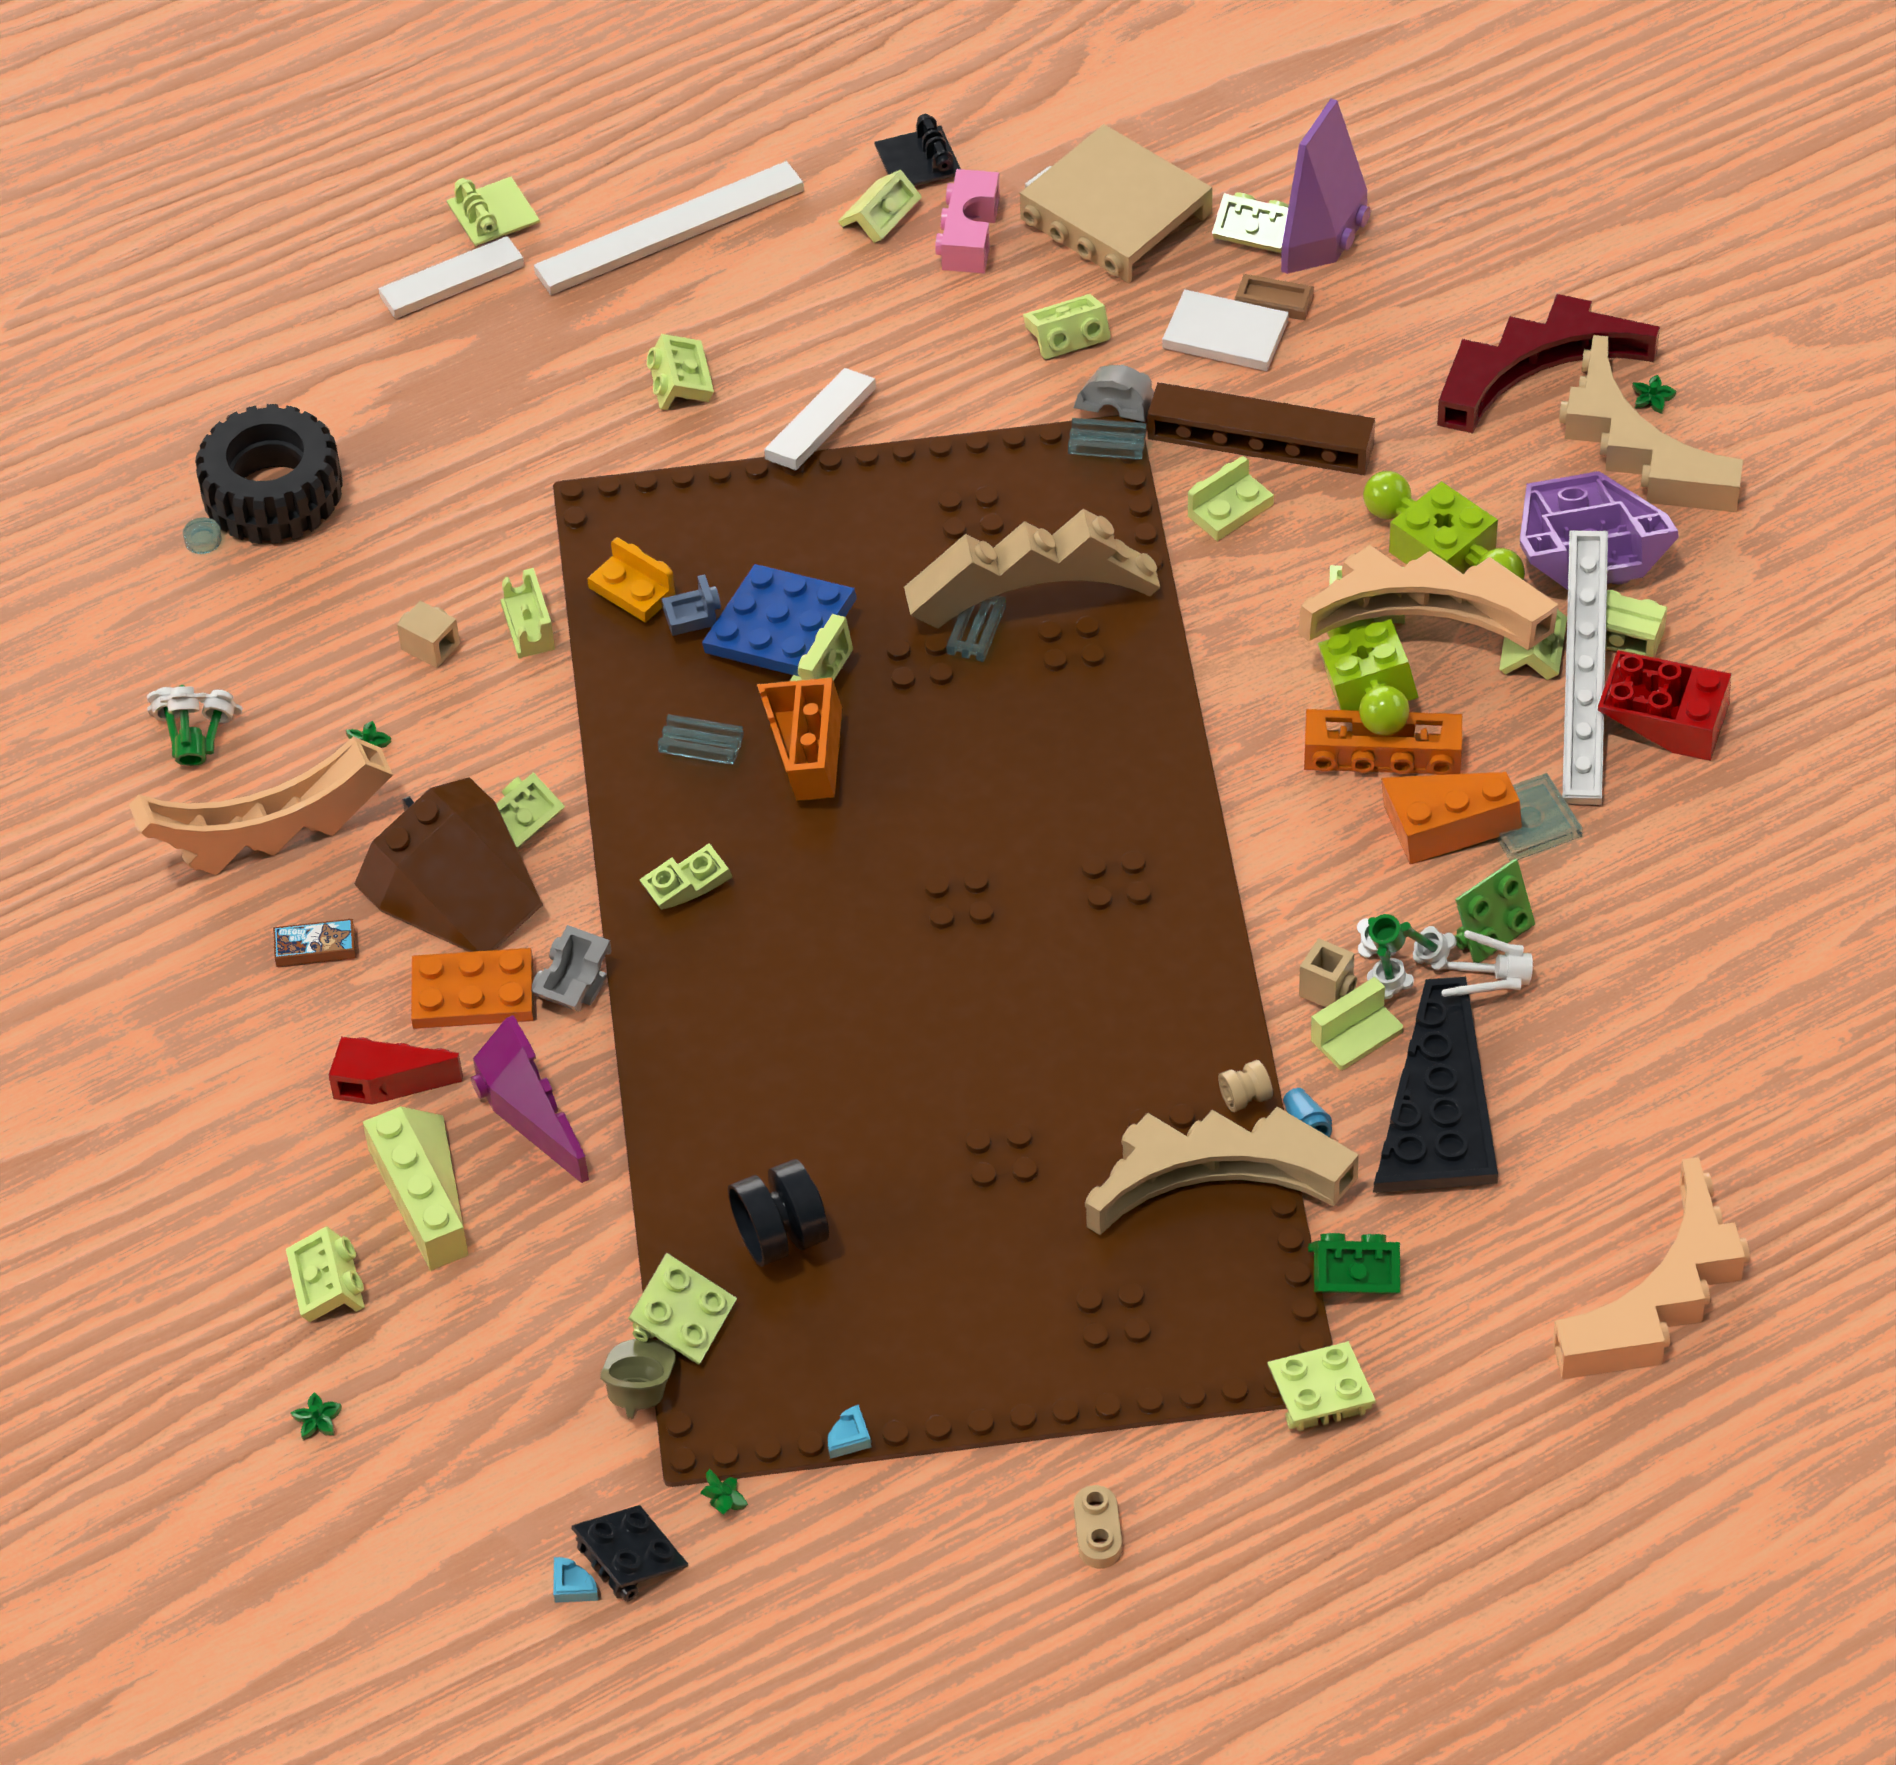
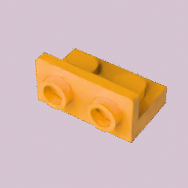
M616 537L611 542L612 557L588 577L589 589L646 623L663 607L662 598L675 595L673 572L666 563L656 561L643 553L636 545L628 544Z

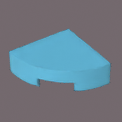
M859 1405L845 1410L831 1429V1432H829L828 1450L830 1459L871 1447V1439Z
M554 1557L553 1595L555 1603L598 1601L597 1587L592 1575L576 1565L575 1561L571 1559Z

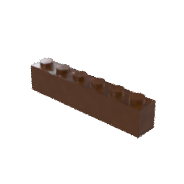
M1158 382L1147 413V434L1149 440L1365 475L1374 446L1375 418Z

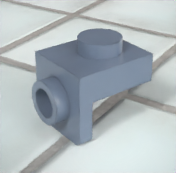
M705 574L697 576L699 590L662 598L663 610L672 636L712 627L715 624V610L721 608L720 598L716 586L709 587Z

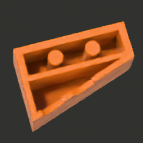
M833 678L757 684L796 801L835 797L842 705Z
M1507 772L1381 778L1384 808L1410 865L1522 830L1520 800Z

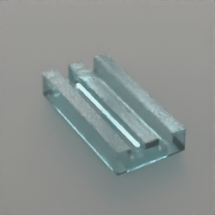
M1072 418L1068 454L1142 459L1146 438V423Z
M994 596L982 601L966 642L961 641L974 606L961 612L947 643V654L955 655L956 651L962 653V657L968 659L973 654L976 655V660L984 662L1006 608V597ZM991 604H993L994 607L987 621L979 644H975L980 633V630L982 628V625L984 623V620L989 611V608Z
M668 714L666 719L667 726H664L662 730L663 737L658 741L659 752L734 765L744 736L743 727ZM672 738H673V739H679V740H685V741H691V742H694V743L684 742V741H678V740H672ZM709 745L727 747V748H730V749L719 748V747H713V746H709Z

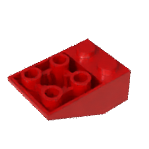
M1617 650L1598 704V711L1672 753L1711 761L1730 704L1732 673Z

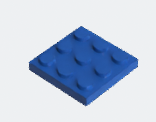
M754 564L703 640L704 651L708 654L799 676V661L812 647L817 632L820 628H824L832 614L843 617L847 615L857 600L855 589Z

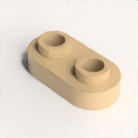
M1087 1486L1081 1489L1074 1498V1520L1080 1558L1088 1566L1098 1569L1107 1568L1114 1565L1122 1554V1537L1117 1500L1113 1492L1104 1486ZM1091 1502H1100V1503H1102V1504L1099 1505V1506H1091V1505H1089V1503H1091ZM1104 1538L1107 1541L1098 1544L1095 1543L1093 1540Z

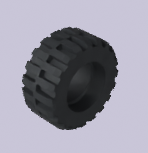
M267 404L266 408L258 409L257 406L247 407L246 412L238 414L236 411L227 416L226 422L222 423L219 421L210 430L211 435L207 434L202 440L200 450L196 454L195 463L205 511L219 529L224 532L229 531V534L237 539L243 540L245 537L249 538L251 543L262 544L263 540H271V543L275 544L282 543V539L292 537V540L303 536L304 531L309 529L312 532L321 525V519L327 520L335 510L334 506L340 501L343 481L335 439L323 422L318 421L317 417L306 411L300 413L297 407L287 405L286 408H279L277 404ZM287 467L294 469L290 473L273 480L254 481L245 479L250 474L264 468Z

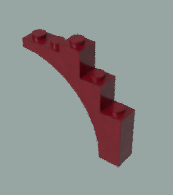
M1556 294L1545 324L1509 316L1498 346L1462 339L1438 400L1437 426L1473 433L1486 410L1500 395L1519 381L1551 367L1583 360L1584 349L1591 350L1593 335L1608 337V358H1626L1654 362L1658 352L1660 326L1591 312L1592 301Z

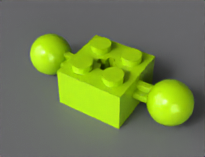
M1382 471L1376 473L1367 481L1363 491L1364 503L1367 509L1376 517L1382 519L1394 518L1390 522L1389 553L1405 564L1412 560H1417L1431 551L1464 574L1470 567L1477 566L1491 557L1524 580L1525 568L1521 558L1509 549L1496 548L1498 519L1442 481L1417 501L1411 498V488L1407 480L1396 472Z
M1374 618L1358 620L1328 631L1327 634L1330 639L1319 642L1318 646L1329 683L1340 710L1359 711L1363 725L1377 735H1391L1401 730L1409 717L1408 701L1419 697L1409 661L1392 620L1389 619L1383 622H1375Z

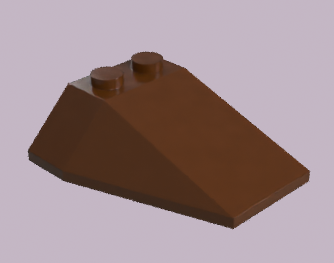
M470 777L429 788L372 841L354 883L381 912L469 952L496 950L543 906L497 804Z

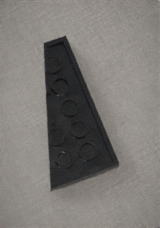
M1466 976L1425 980L1412 1039H1410L1405 1066L1402 1070L1390 1117L1386 1141H1384L1378 1172H1376L1373 1193L1497 1184L1498 1171L1469 994L1449 997L1441 995L1443 989L1466 986Z

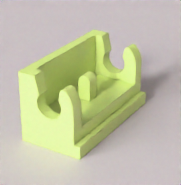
M534 568L523 570L522 579L524 583L520 587H512L509 577H505L502 582L504 598L500 599L518 659L555 650L551 619Z

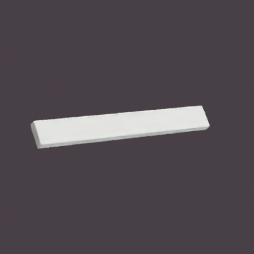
M785 161L534 264L535 274L550 295L556 294L803 192V181L790 164Z
M1570 530L1562 804L1602 805L1604 714L1598 711V704L1605 687L1608 531Z

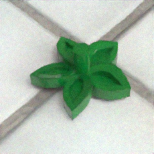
M1658 375L1651 377L1649 386L1645 383H1632L1635 392L1641 394L1636 399L1635 408H1641L1650 403L1652 409L1661 414L1664 410L1665 401L1674 398L1676 391L1670 386H1661L1662 381Z
M373 721L366 723L362 732L355 729H346V735L349 739L354 736L380 748H384L391 743L390 736L383 732H376V726Z
M314 1392L308 1398L307 1404L309 1409L300 1408L290 1412L295 1420L304 1422L301 1428V1437L305 1440L313 1435L317 1427L324 1435H334V1425L331 1420L338 1416L342 1406L332 1401L323 1403L321 1398Z
M709 1469L707 1471L706 1479L710 1486H705L700 1493L711 1498L710 1504L716 1507L720 1513L724 1515L729 1509L741 1510L748 1505L743 1495L735 1491L737 1488L736 1478L729 1477L722 1483L712 1470Z

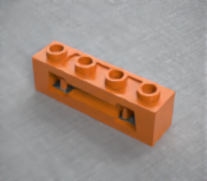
M1306 709L1304 770L1436 775L1460 774L1463 714L1409 712L1408 720L1401 730L1384 736L1369 731L1363 725L1359 711ZM1326 722L1352 723L1353 731H1347V727L1342 725L1339 730H1327ZM1416 725L1442 726L1440 734L1428 733L1427 728H1422L1420 733H1415Z

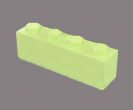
M400 1106L363 1121L368 1150L429 1270L432 1271L469 1256L443 1115Z

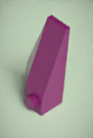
M514 1015L510 1016L502 1022L474 1056L473 1062L476 1075L471 1077L473 1088L479 1099L486 1097L493 1111L579 1182H586L589 1180L585 1154L563 1112L557 1113L558 1107L552 1093V1087L547 1077L542 1080L540 1078L539 1071L534 1062L536 1055Z

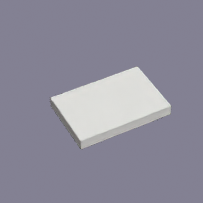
M1184 289L1163 336L1162 348L1267 371L1287 326L1289 312Z

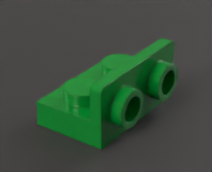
M1325 1233L1320 1234V1240L1308 1244V1252L1314 1253L1315 1293H1400V1242H1386V1235L1364 1234L1361 1235V1241H1346V1234Z

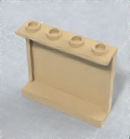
M1105 124L1020 192V217L1029 226L1039 229L1056 242L1064 244L1084 259H1089L1104 268L1109 274L1117 276L1127 283L1132 281V264L1189 216L1194 215L1204 221L1212 214L1211 186Z

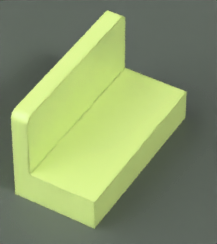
M900 169L878 179L838 222L844 227L857 221L875 243L882 240L922 196Z
M1557 610L1554 633L1529 650L1504 636L1499 670L1504 674H1508L1528 664L1547 680L1559 675L1567 616Z
M1373 977L1311 1016V1041L1339 1070H1345L1403 1032V1024L1384 1007L1385 986L1376 977Z

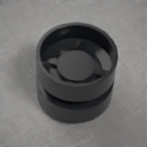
M792 1159L768 1170L770 1192L757 1175L750 1176L728 1186L729 1203L737 1228L750 1255L760 1267L789 1255L787 1235L801 1251L829 1239V1228L821 1196L808 1172L797 1159Z

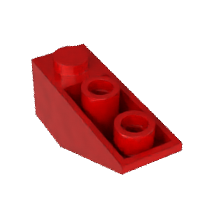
M342 1036L328 1074L333 1099L372 1105L459 1083L463 1079L460 1056L457 1052H451L443 1048L428 1049L414 1047L406 1043L378 1042L364 1037L350 1038Z

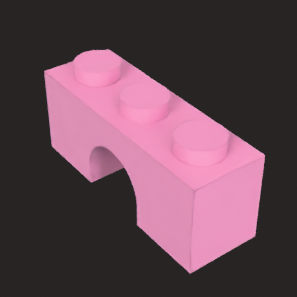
M957 169L954 183H948L946 204L949 205V208H943L941 214V230H944L943 234L937 233L935 245L936 255H941L942 270L985 274L990 250L989 223H995L1000 200L999 172Z

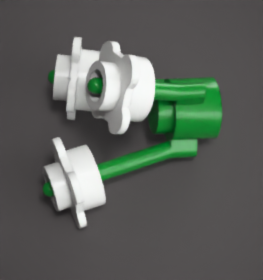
M180 685L175 688L163 687L147 695V700L150 702V706L147 708L148 713L154 715V718L159 721L167 722L172 743V757L175 758L178 764L185 766H196L205 763L206 754H214V740L219 723L230 722L233 714H241L243 708L233 701L234 697L232 694L224 690H213L211 694L194 693V687ZM199 702L204 703L202 709L203 716L211 720L206 737L202 735L201 729L189 727L188 713L198 712ZM180 717L181 729L178 735L175 719Z
M1389 914L1379 915L1376 918L1362 919L1357 925V930L1361 934V943L1358 945L1359 954L1365 958L1378 954L1381 959L1368 972L1367 981L1376 977L1385 986V999L1392 998L1394 994L1399 993L1402 989H1409L1414 984V978L1411 974L1405 972L1403 962L1396 958H1390L1403 947L1406 937H1410L1415 941L1413 959L1419 964L1424 962L1431 964L1435 970H1442L1446 967L1450 950L1457 943L1456 937L1452 933L1442 934L1434 926L1426 927L1419 933L1412 928L1409 922L1400 924L1396 917Z

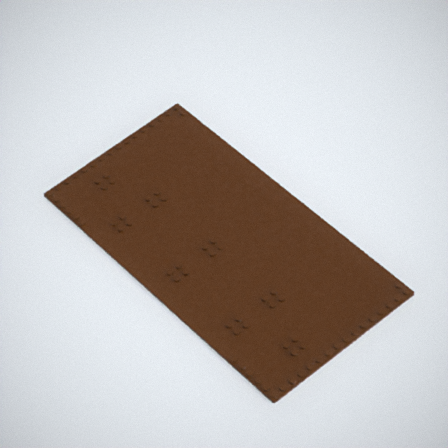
M1115 415L817 450L797 470L766 460L765 457L555 482L553 484L602 933L603 938L610 940L611 954H606L605 960L642 1293L665 1254L668 1253L737 1298L699 1365L672 1348L675 1352V1364L666 1383L663 1399L655 1406L665 1485L677 1487L708 1483L706 1473L709 1469L717 1475L720 1481H724L729 1477L740 1479L1287 1409L1268 1367V1362L1333 1345L1322 1293L1314 1292V1253L1308 1252V1244L1312 1242L1301 1191L1274 1183L1249 1180L1207 1181L1178 1187L1146 1200L1123 1214L1101 1235L1087 1227L1085 1201L1089 1193L1096 1186L1101 1187L1108 1180L1115 1164L1123 1159V1145L1121 1141L1125 1131L1130 1125H1137L1147 1113L1187 1136L1191 1126L1198 1120L1202 1122L1212 1110L1249 1132H1252L1259 1119L1262 1117L1267 1118L1276 1107L1284 1110L1141 421ZM1082 509L1096 516L1105 517L1113 526L1114 539L1121 540L1126 546L1141 554L1149 555L1156 563V573L1160 584V589L1151 596L1120 585L1095 581H1057L1025 586L1001 593L969 607L938 629L910 615L904 589L910 581L965 534L979 541H985L994 548L1024 521L1039 529H1045L1053 535ZM616 537L628 544L636 545L643 553L656 561L666 563L673 572L675 595L699 590L697 576L705 574L709 587L716 586L720 598L721 608L715 610L716 621L754 564L855 589L857 600L845 616L853 651L834 679L842 705L835 797L796 801L757 684L789 682L793 675L705 653L702 642L712 627L672 636L663 607L645 623L589 589L588 577L612 557L611 542ZM710 843L729 868L733 877L695 899L661 910L642 885L640 879L670 858H673L679 864ZM1259 1060L1269 1075L1273 1097L1263 1102H1257L1252 1099L1251 1102H1248L1246 1108L1232 1112L1222 1096L1218 1075L1228 1070L1243 1071L1245 1064ZM792 1159H797L804 1166L819 1191L828 1223L829 1239L801 1251L787 1235L789 1255L760 1267L750 1255L737 1228L729 1203L728 1186L750 1176L757 1175L770 1192L768 1170ZM656 1337L650 1338V1339H654V1340H659V1341H661L660 1339H658V1338H656ZM859 1405L871 1439V1447L830 1459L828 1450L829 1432H831V1429L845 1410Z

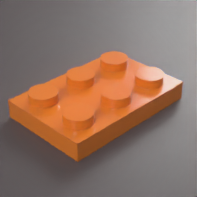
M520 948L412 956L411 1021L413 1029L502 1023L506 1018L513 1015L517 1022L533 1021L532 949Z

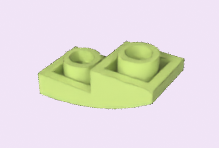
M708 843L679 864L673 858H670L642 877L640 882L662 910L695 899L720 886L733 876L723 860Z

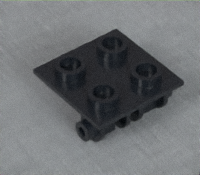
M922 114L918 117L916 132L874 142L887 174L889 175L901 169L913 186L954 177L956 170L961 169L942 126H937L936 119L929 114Z
M641 1505L574 1524L571 1527L577 1535V1549L592 1563V1568L599 1572L602 1580H609L608 1585L613 1589V1594L618 1599L623 1598L625 1601L634 1599L639 1592L636 1587L638 1582L688 1567L687 1561Z

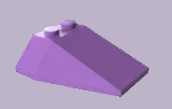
M1332 98L1299 144L1282 241L1281 272L1287 274L1336 262L1344 249H1350L1356 231L1359 227L1366 225L1370 216V207L1367 206V188L1338 100Z
M1600 471L1526 484L1520 547L1530 564L1567 590L1570 530L1608 531L1607 584H1625L1632 579L1643 578L1678 539V530L1667 513Z

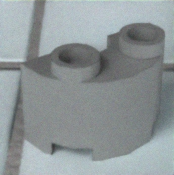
M1125 365L1099 367L1077 395L1073 408L1098 413L1102 406L1112 405L1117 408L1120 417L1145 422L1154 395L1152 381L1147 374Z
M567 925L562 936L557 937L551 946L549 954L550 959L553 960L551 966L548 969L544 968V970L538 971L532 983V992L537 997L578 1012L581 1011L582 1003L591 1005L600 992L607 973L600 971L605 955L611 954L610 940Z

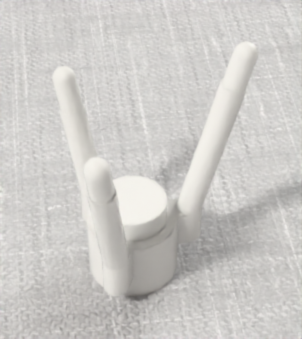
M1467 930L1464 932V936L1467 939L1503 951L1505 954L1497 955L1495 964L1447 961L1444 969L1495 973V978L1502 979V981L1443 989L1441 995L1449 997L1502 989L1520 990L1521 985H1529L1533 970L1532 954L1523 953V945L1508 944Z

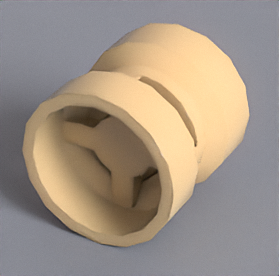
M1259 1060L1245 1064L1243 1071L1228 1070L1218 1075L1222 1096L1232 1112L1246 1108L1248 1102H1251L1252 1099L1257 1102H1263L1273 1097L1269 1075Z

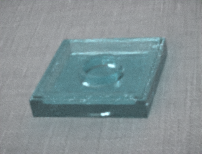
M1548 773L1513 785L1520 800L1522 827L1499 833V837L1496 838L1510 861L1515 858L1519 860L1582 837L1583 827Z

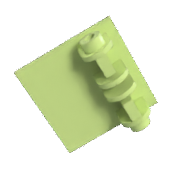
M512 177L475 189V185L471 180L461 178L455 183V197L447 200V204L474 246L540 223V219Z
M666 1253L628 1319L633 1322L634 1331L632 1334L637 1340L646 1342L649 1338L656 1337L699 1365L737 1298Z
M1349 1341L1268 1362V1367L1288 1410L1285 1413L1289 1429L1297 1428L1298 1431H1303L1304 1428L1318 1425V1418H1320L1323 1425H1327L1329 1423L1328 1415H1332L1335 1422L1341 1421V1416L1346 1418L1358 1414L1360 1416L1365 1415V1410L1371 1409L1372 1404L1376 1403Z

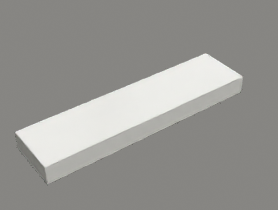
M506 236L380 287L379 294L393 317L397 319L524 267V260L512 241Z
M844 368L764 449L765 459L797 470L876 389L875 378Z

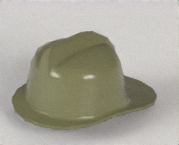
M650 1338L646 1342L632 1339L613 1347L601 1371V1380L606 1383L610 1401L616 1406L625 1408L627 1417L630 1419L634 1418L638 1410L658 1405L663 1399L666 1383L675 1364V1352L666 1343Z

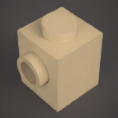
M419 601L409 612L404 613L397 624L401 650L436 668L460 645L456 618L448 615L443 609L432 607L422 601Z
M1318 938L1300 965L1299 996L1327 1007L1354 990L1357 984V977L1354 976L1355 953Z

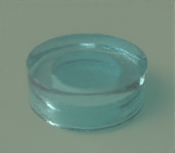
M201 517L193 519L183 529L185 546L193 553L205 554L212 552L222 541L220 527L211 518Z

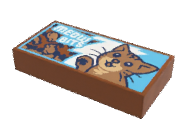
M353 919L273 927L276 967L356 958Z

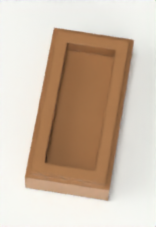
M1243 274L1235 301L1289 312L1288 318L1305 321L1314 296V286Z

